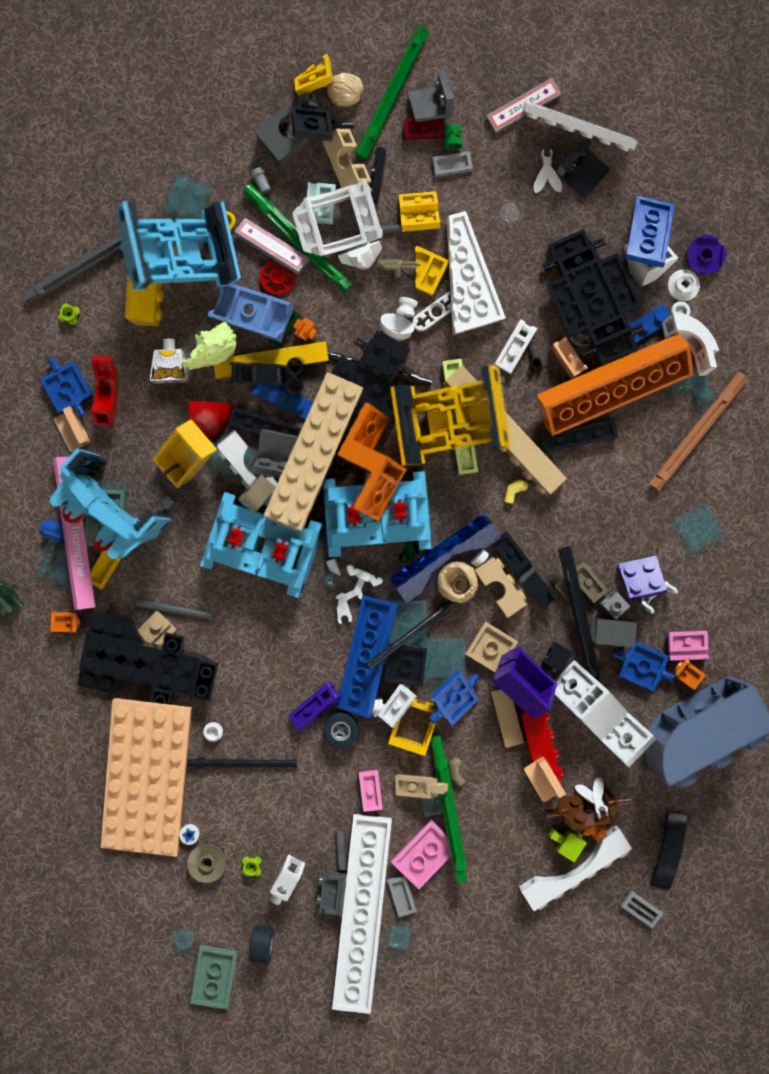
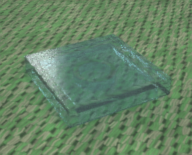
M705 502L673 519L690 553L726 536L709 502Z

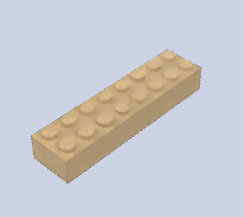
M326 373L264 513L265 519L302 533L362 396L363 387L331 373Z

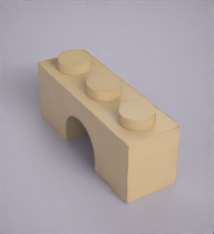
M335 129L332 142H322L341 188L360 183L363 180H366L369 184L371 179L365 165L351 164L350 155L357 145L350 129Z
M491 557L481 566L475 568L474 571L484 586L493 581H498L502 584L504 588L503 595L495 602L508 618L527 605L524 601L527 598L521 590H516L514 587L515 581L511 575L504 573L502 570L504 565L500 559L497 558L495 560L494 557Z

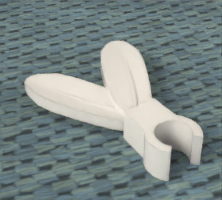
M551 149L549 151L550 156L545 157L543 154L544 150H542L543 167L535 180L533 190L535 193L540 192L548 179L552 188L557 192H561L562 183L551 167L553 151Z
M597 777L594 780L593 792L584 785L578 784L575 786L576 792L581 797L594 804L596 816L599 819L600 811H605L606 816H608V808L602 802L604 792L602 777Z

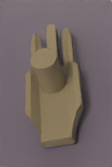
M386 259L377 262V267H381L383 270H394V277L396 278L402 276L401 269H416V266H421L416 261Z

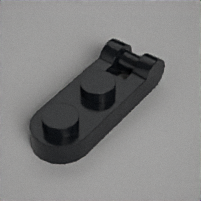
M378 147L375 150V161L377 164L376 168H372L371 180L374 181L373 187H370L372 190L370 193L374 204L379 203L386 163V150L383 147Z

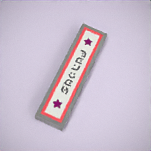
M550 78L486 115V119L496 134L526 116V112L523 109L525 100L545 106L560 97L561 92L553 78Z
M246 218L234 231L235 236L298 275L309 261V257Z

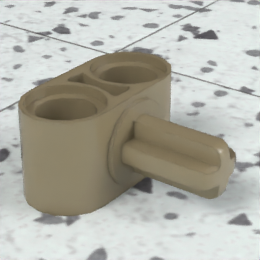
M260 474L238 500L252 513H255L276 487Z

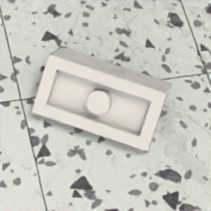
M400 684L378 714L392 728L397 725L417 697L409 690V685Z

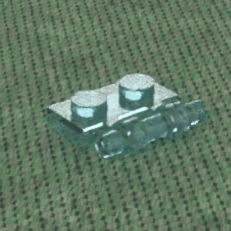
M49 540L48 545L43 550L45 552L43 559L38 564L37 576L44 578L46 571L51 572L49 580L69 586L70 575L65 544H61L60 550L55 549L57 542ZM52 555L57 556L54 566L49 565Z

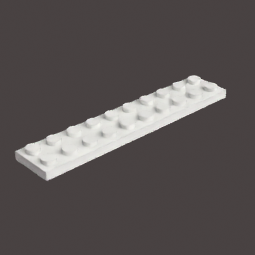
M360 814L353 815L332 1010L371 1014L392 818Z

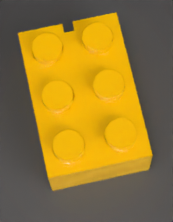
M189 420L173 431L152 460L163 473L176 464L180 465L166 475L178 489L198 473L217 449L192 420Z

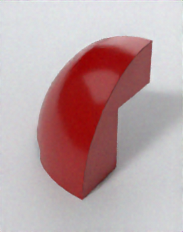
M189 401V419L211 441L222 434L228 426L233 406L223 403Z

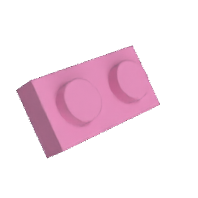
M378 770L359 772L363 812L383 810Z

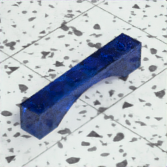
M484 513L389 579L404 601L408 603L423 592L431 575L447 560L465 551L486 549L499 540L501 536L493 522Z

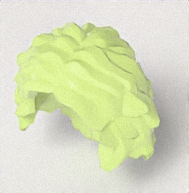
M224 322L216 325L211 331H202L199 336L196 334L197 345L190 354L192 358L183 360L181 366L184 368L188 367L189 370L199 369L200 367L218 365L220 362L229 359L234 354L236 348V334H233L234 330L230 329V326Z

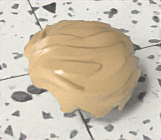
M341 73L333 77V82L327 87V94L330 101L336 106L349 107L359 102L360 94H362L364 88L358 76L350 73Z

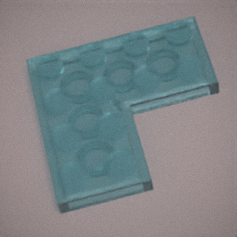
M426 600L388 601L398 604L389 643H394L426 618ZM425 628L404 644L427 648L424 678L450 677L455 671L460 672L465 677V638H426Z

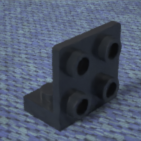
M587 137L562 162L557 171V174L583 198H586L610 171L589 150L592 142Z

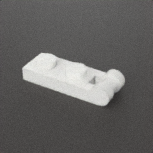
M520 319L494 366L511 374L537 328L528 326L524 320ZM521 330L527 333L526 337L519 334Z

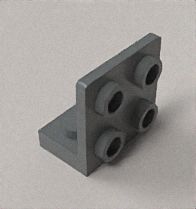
M445 70L438 71L435 87L408 91V98L415 122L453 116L454 97Z
M262 429L260 432L258 458L253 465L252 473L280 478L298 436Z

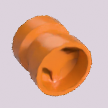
M607 824L581 828V834L585 836L591 835L594 840L601 842L605 836Z

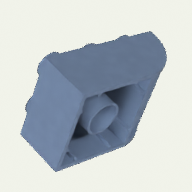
M727 676L661 712L648 729L656 740L644 751L647 766L668 786L674 784L677 789L693 784L698 779L695 773L708 765L711 769H719L733 761L731 753L743 746H745L746 750H754L765 745L769 741L766 735L769 733V712L754 685Z

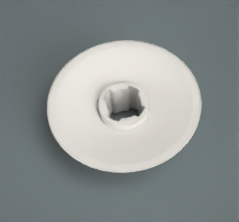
M683 269L671 275L668 289L675 299L688 301L693 299L699 292L700 282L692 271ZM683 281L689 284L687 288L681 285Z

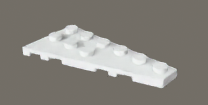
M466 211L449 215L447 217L452 326L453 335L502 321L505 319V315Z

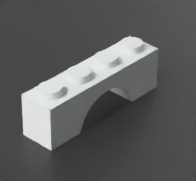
M234 430L217 444L218 450L216 452L223 460L227 458L231 463L230 469L235 475L239 473L242 476L243 480L241 482L248 488L258 476L253 475L246 469L244 454L247 445ZM265 476L275 487L277 486L278 482L274 477ZM274 491L264 502L266 506H268Z

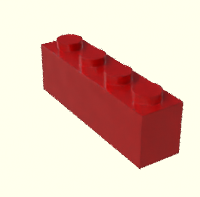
M519 711L531 762L533 763L544 757L557 780L562 784L561 778L564 777L562 767L557 764L556 759H559L557 748H553L552 740L555 739L552 729L548 728L547 722L550 721L548 712L532 719L524 711Z

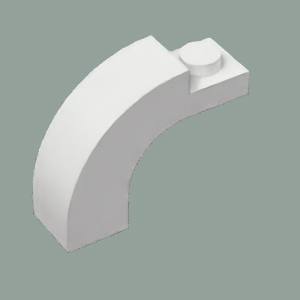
M672 313L662 322L665 339L679 333L690 345L699 376H706L717 368L714 356L719 351L717 343L709 330L701 322L681 313Z

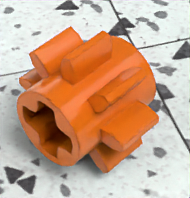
M305 317L302 321L297 319L293 325L294 329H296L294 334L305 342L308 338L313 340L317 334L314 329L316 324Z

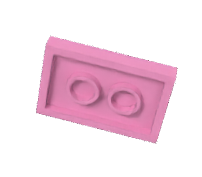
M431 819L391 860V863L420 889L451 857L448 836Z

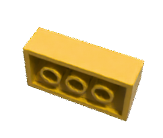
M127 279L125 318L135 325L159 327V321L162 320V310L160 309V303L163 301L162 283H151L145 290L133 291L131 279Z

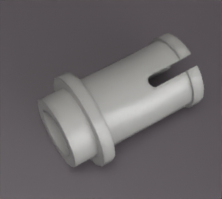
M261 167L252 170L251 178L255 180L260 193L264 194L270 191L271 187L264 175L265 170H262Z

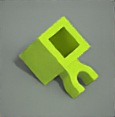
M552 828L548 833L550 838L559 842L555 847L557 851L574 863L587 844L583 838L584 835L576 829L571 831L567 828L563 835Z

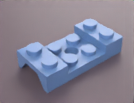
M231 284L228 287H220L217 304L213 310L208 312L207 316L214 321L226 322L227 325H233L281 343L294 306L288 301ZM254 306L253 313L247 315L245 313L246 308Z

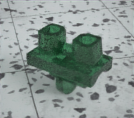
M0 580V603L2 604L0 613L3 616H7L20 609L24 604L18 599L19 595L15 592L18 586L16 584L9 586L6 582L3 583Z

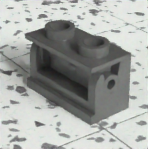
M324 870L323 876L320 875L318 887L322 888L321 895H317L316 907H320L319 914L323 910L325 914L342 916L347 879L346 872Z

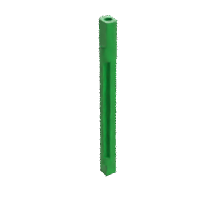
M423 26L417 27L355 152L363 160H367L429 34Z
M252 184L244 188L243 195L304 255L309 257V260L343 293H346L351 288L352 283L325 256L303 251L297 229Z
M441 735L431 736L437 782L448 783V792L440 794L453 868L456 872L457 882L464 883L468 881L467 864L447 758L444 754Z

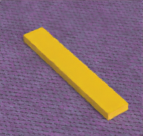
M325 341L231 356L226 361L214 365L216 379L231 377L232 365L230 362L286 365L289 359L297 356L304 359L306 365L329 362L327 344ZM298 361L291 363V367L301 366Z

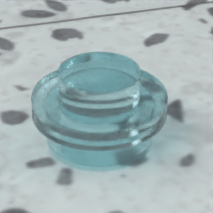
M188 929L179 930L174 937L175 945L180 949L189 948L194 941V936Z

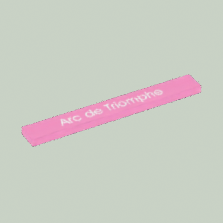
M68 457L53 458L57 488L62 482L59 478L62 471L60 466ZM60 506L74 610L95 608L83 520L79 523H68L62 515L64 507Z

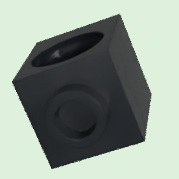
M553 641L543 659V662L546 663L545 668L554 673L556 670L562 672L572 651Z

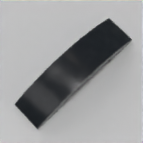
M669 810L667 812L664 837L657 866L654 867L651 886L670 890L685 840L687 815Z

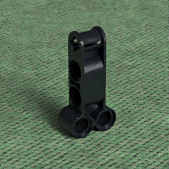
M297 356L289 359L286 365L230 362L232 368L229 382L285 385L287 392L292 395L299 394L305 387L303 378L299 376L306 366L304 359ZM293 361L300 363L301 368L299 371L292 369L291 363ZM292 380L299 382V390L292 389Z

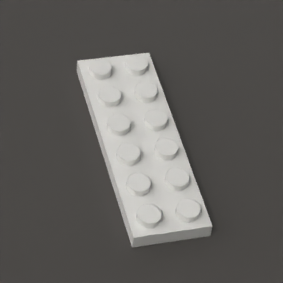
M525 100L523 109L526 112V116L537 120L539 116L544 118L547 124L556 126V123H559L567 131L574 132L576 129L580 131L579 133L587 138L592 139L593 136H596L604 144L610 145L613 142L616 143L615 146L624 151H628L629 148L635 150L637 141L632 137Z

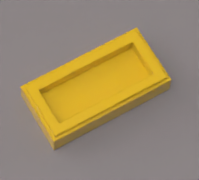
M102 551L90 571L92 584L102 590L121 558H110L108 551Z

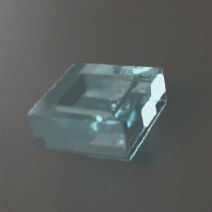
M440 794L431 799L421 798L425 817L443 813Z
M391 925L388 946L407 950L411 928Z

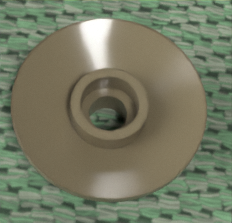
M199 845L192 850L188 857V871L199 882H214L225 871V855L215 845ZM207 858L210 859L211 864L206 865L204 863V860Z

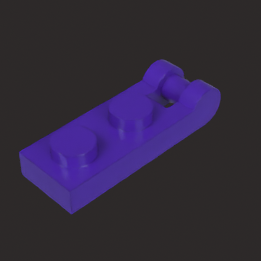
M328 682L288 716L299 731H303L328 708L338 703L342 697L338 692H335L333 684ZM328 694L330 697L325 700L323 696Z

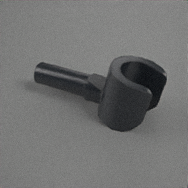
M330 118L331 123H335L332 131L338 128H354V123L337 122L334 118Z
M528 345L532 371L535 372L534 365H539L542 370L541 359L535 355L532 345Z

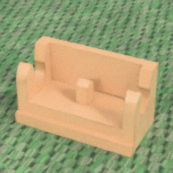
M567 336L551 346V350L571 379L587 369V366L583 363Z

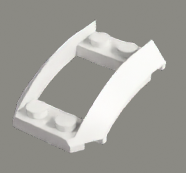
M366 180L328 193L304 198L301 205L292 213L303 251L324 256L382 238L383 229L380 228L370 193L372 190ZM351 199L361 234L323 245L313 209Z

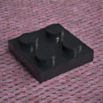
M403 645L389 655L386 661L384 682L423 687L427 648Z

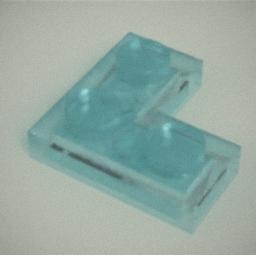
M697 366L693 367V376L668 386L672 396L690 389L697 406L716 399L707 375L699 376Z

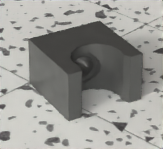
M285 107L255 131L259 143L281 169L310 146L309 139L297 137L288 139L281 135L282 129L291 121L289 112Z
M591 617L590 631L595 644L635 648L637 623Z

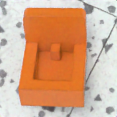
M50 612V632L76 633V629L80 626V618L77 617V613Z
M687 659L684 663L682 661L679 662L674 670L676 671L675 677L694 691L706 678V674L690 664V661Z

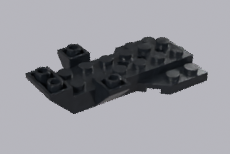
M98 611L92 612L89 629L85 635L77 686L116 694L130 684L137 682L154 686L150 700L151 703L171 705L175 691L189 694L192 698L211 701L219 664L202 654L184 651L185 636L165 632L162 645L149 643L140 635L132 619ZM105 650L107 655L105 657L101 656L100 651ZM123 654V658H126V660L121 661L119 656ZM140 658L143 659L142 662H145L142 666L137 662Z

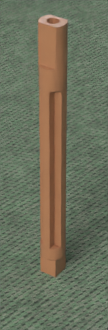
M737 372L650 481L649 485L659 492L745 385L748 380L743 373Z

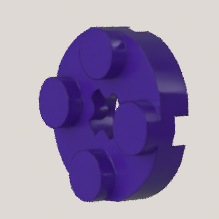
M711 235L698 237L688 246L686 251L688 267L700 275H709L716 272L726 259L724 245L722 246L719 239ZM704 251H707V254L710 255L706 260L701 256Z

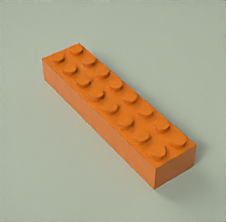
M678 333L537 394L544 425L550 434L554 436L693 376L690 345Z

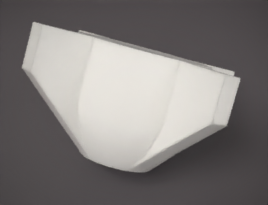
M380 241L371 244L368 242L350 248L346 253L340 254L338 257L343 264L366 270L373 265L382 250V245Z

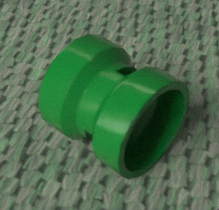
M451 124L443 127V135L445 136L444 149L450 150V144H456V149L463 147V140L460 138L462 134L461 125Z

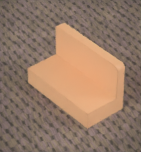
M69 406L63 409V414L54 418L70 452L91 443L74 408Z
M544 757L524 768L525 773L543 802L556 795L560 798L566 794Z

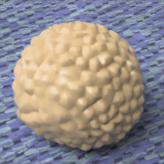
M456 561L447 564L440 570L437 586L441 595L452 602L458 603L467 602L474 596L478 587V581L473 567Z

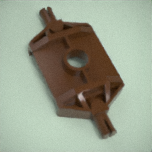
M604 785L602 802L608 808V816H606L605 811H600L599 819L596 816L594 804L588 802L580 795L562 796L558 807L545 810L547 818L558 816L571 830L615 823L620 806L631 805L630 796L616 798V795ZM591 809L593 813L586 814L583 810Z

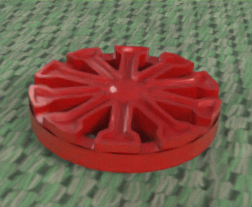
M271 260L261 269V285L265 291L272 295H284L293 288L296 275L291 270L284 273L286 267L282 266L280 270V263ZM272 264H275V269H274V270H273V268L271 267ZM268 269L271 273H265V270ZM292 275L293 278H286V276ZM263 277H269L270 279L264 281ZM284 281L290 282V286H287ZM272 282V284H271V286H270L269 288H267V287L265 286V285H267V284H269V283ZM280 284L285 288L284 291H281ZM275 285H277V291H276V292L273 291V288L275 287Z

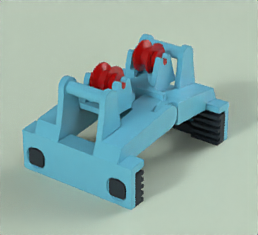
M77 448L60 466L62 471L59 478L62 482L50 498L51 505L64 507L62 515L68 523H79L87 514L98 519L104 526L94 536L93 544L100 551H108V556L113 559L118 557L124 558L141 543L156 539L172 520L165 513L160 512L156 514L151 511H146V514L142 515L144 518H139L138 520L120 509L92 477L96 475L94 472L98 473L97 469L100 470V466H104L103 463H107V461L99 454Z

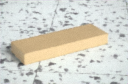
M501 689L491 691L505 748L523 744L524 740L513 700Z

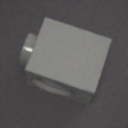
M614 591L599 603L612 619H617L630 607L621 595Z

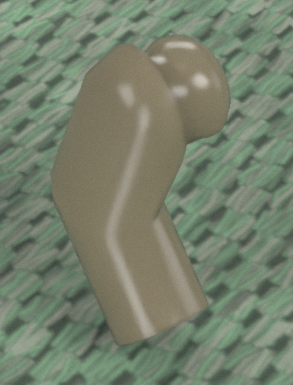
M453 758L448 763L450 779L458 787H461L465 783L464 778L459 774L461 760Z

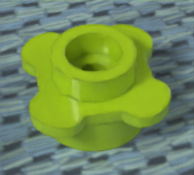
M65 303L60 309L58 318L61 322L66 321L71 325H75L80 309Z
M247 856L243 858V875L259 876L261 874V858H249Z

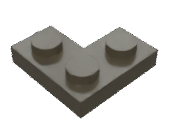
M584 561L576 566L581 590L592 603H595L608 592V589ZM563 577L554 587L568 601L569 596Z

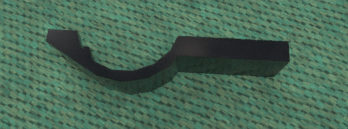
M507 531L491 542L529 595L543 611L547 609L546 606L552 601H559V598L541 579L530 560Z

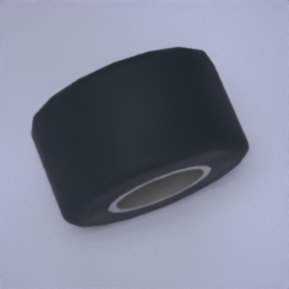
M336 712L327 719L324 725V736L331 746L346 748L352 745L357 738L358 723L351 714Z
M254 927L250 941V962L270 963L274 941L273 928Z

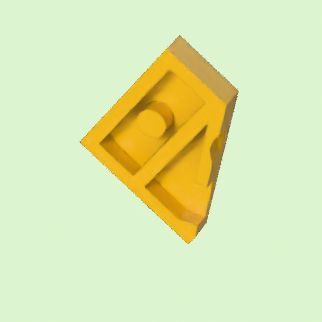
M328 54L322 56L324 61L317 67L312 64L304 73H301L294 79L295 91L299 97L304 93L310 94L318 88L326 87L333 82L331 61Z
M416 246V262L420 263L421 266H416L415 287L417 290L433 297L449 265V260Z

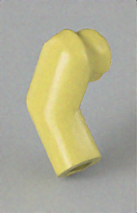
M517 479L509 484L504 502L513 504L515 494L527 490L528 483L522 479Z

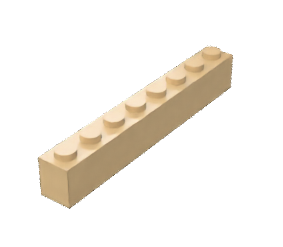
M461 365L443 384L444 388L476 382L477 380ZM506 413L511 447L500 450L510 456L509 460L513 465L519 466L523 470L522 474L526 479L532 480L536 484L535 488L540 494L550 495L567 478Z

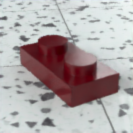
M404 118L405 140L443 139L442 118L415 122L414 118Z

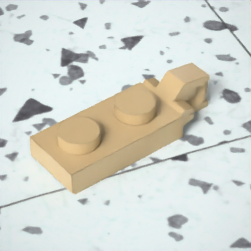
M398 774L395 776V792L398 796L431 799L432 797H437L438 794L448 792V783H437V779L433 777Z

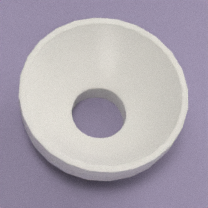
M392 313L381 317L379 326L383 334L397 342L411 337L414 325L410 320Z

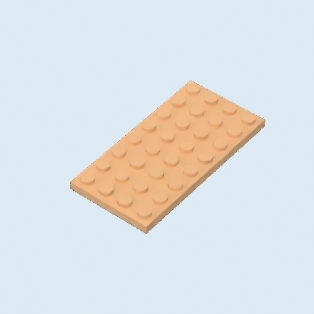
M117 698L112 700L101 848L178 856L192 707Z

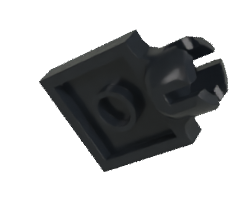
M308 93L302 94L298 98L297 106H291L290 115L293 137L332 142L333 131L329 111L321 108L320 101L315 94H311L312 99H309Z

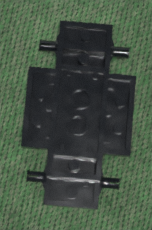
M582 229L548 244L552 260L542 264L545 272L555 267L561 275V278L546 284V288L568 337H573L587 330L586 333L590 339V346L580 350L583 358L594 353L598 357L601 366H604L639 350L635 343L634 335L644 332L645 329L642 323L631 328L625 313L641 307L642 304L619 253L600 260L595 249L606 245L603 237L592 242L587 237L585 230Z
M378 330L368 343L359 337L354 342V345L363 349V355L358 364L341 355L331 372L335 376L363 387L362 396L333 462L342 467L345 466L347 460L340 457L338 453L365 402L390 418L377 442L380 443L395 417L391 387H394L392 382L400 371L410 377L414 372L413 369L405 365V359L410 349Z

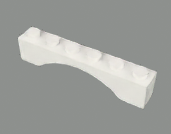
M615 825L606 831L602 841L597 842L592 854L576 869L554 877L535 876L519 886L520 890L533 911L541 910L551 900L561 898L568 889H574L584 879H590L595 876L596 872L601 868L605 869L611 866L612 861L628 855L632 848L621 830Z

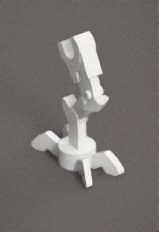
M352 564L347 566L349 575H356L359 580L354 590L346 594L340 593L336 596V599H339L337 606V620L339 624H342L341 617L344 615L348 617L349 622L352 621L347 600L358 595L359 599H362L361 589L364 582H371L373 586H377L383 582L381 577L376 578L365 570L354 568Z

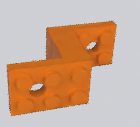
M365 402L338 455L358 468L371 473L353 508L379 521L407 469L374 450L390 418Z

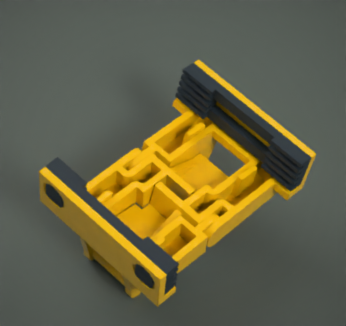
M494 365L481 367L483 379L481 381L416 395L414 386L398 385L391 387L402 465L424 464V455L489 442H492L494 449L511 447L499 367ZM417 414H427L430 435L420 436Z

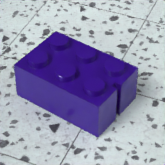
M519 646L503 654L498 664L499 669L496 670L493 678L496 686L532 719L550 711L557 683Z

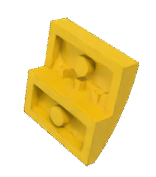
M436 191L399 195L402 232L440 228Z

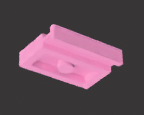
M708 631L667 632L668 660L709 659Z

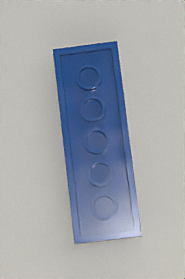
M363 595L341 685L340 695L342 699L337 703V708L371 718L385 659L371 670L367 668L366 663L388 647L398 604Z

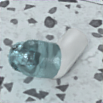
M335 559L326 562L330 572L323 579L325 587H333L340 577V571Z

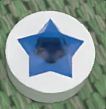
M193 824L185 825L180 831V839L187 845L194 844L200 835L199 829Z

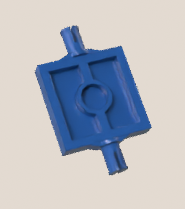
M55 357L48 359L47 361L52 371L49 375L40 379L57 412L61 414L63 409L70 406L74 408L78 418L85 416L86 413L81 404L94 395L76 362L73 361L65 366H59Z
M635 641V648L629 647L626 653L616 649L613 651L615 653H612L613 657L622 660V665L617 675L649 690L654 691L661 679L671 683L675 679V675L665 671L669 656Z
M455 671L429 696L437 710L429 717V720L435 724L443 716L447 723L453 726L479 700L473 689V685L480 680L479 676L474 673L467 681L460 672Z

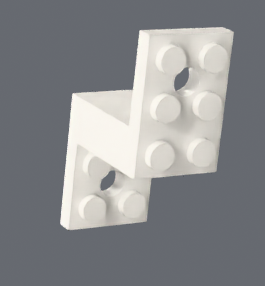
M575 660L554 680L557 683L555 695L628 767L656 740L654 735L632 717L616 698ZM577 682V686L574 689H570L571 685ZM633 736L632 741L625 744L626 738Z

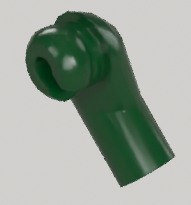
M415 541L406 542V548L398 555L399 562L406 564L416 555Z

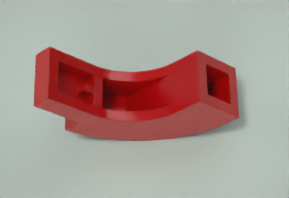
M93 356L91 360L95 377V398L91 409L93 424L95 426H113L117 414L118 401L117 367H114L113 358L110 356Z

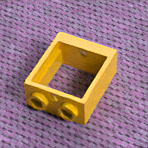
M417 698L410 705L411 707L432 713V715L437 711L435 704L430 702L422 704L418 702ZM399 721L392 728L388 744L425 756L435 724L431 721L429 722L423 743L421 744L396 736L400 724Z

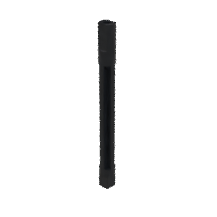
M571 546L558 548V553L585 670L600 683L599 666Z

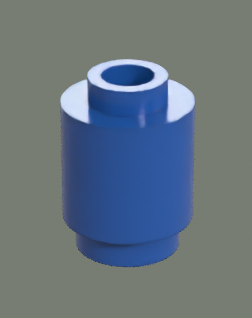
M44 520L39 530L40 535L61 544L65 542L62 523L53 520Z

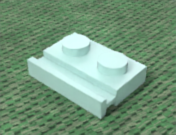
M308 182L307 197L336 190V184H313ZM335 204L313 209L316 222L333 225Z

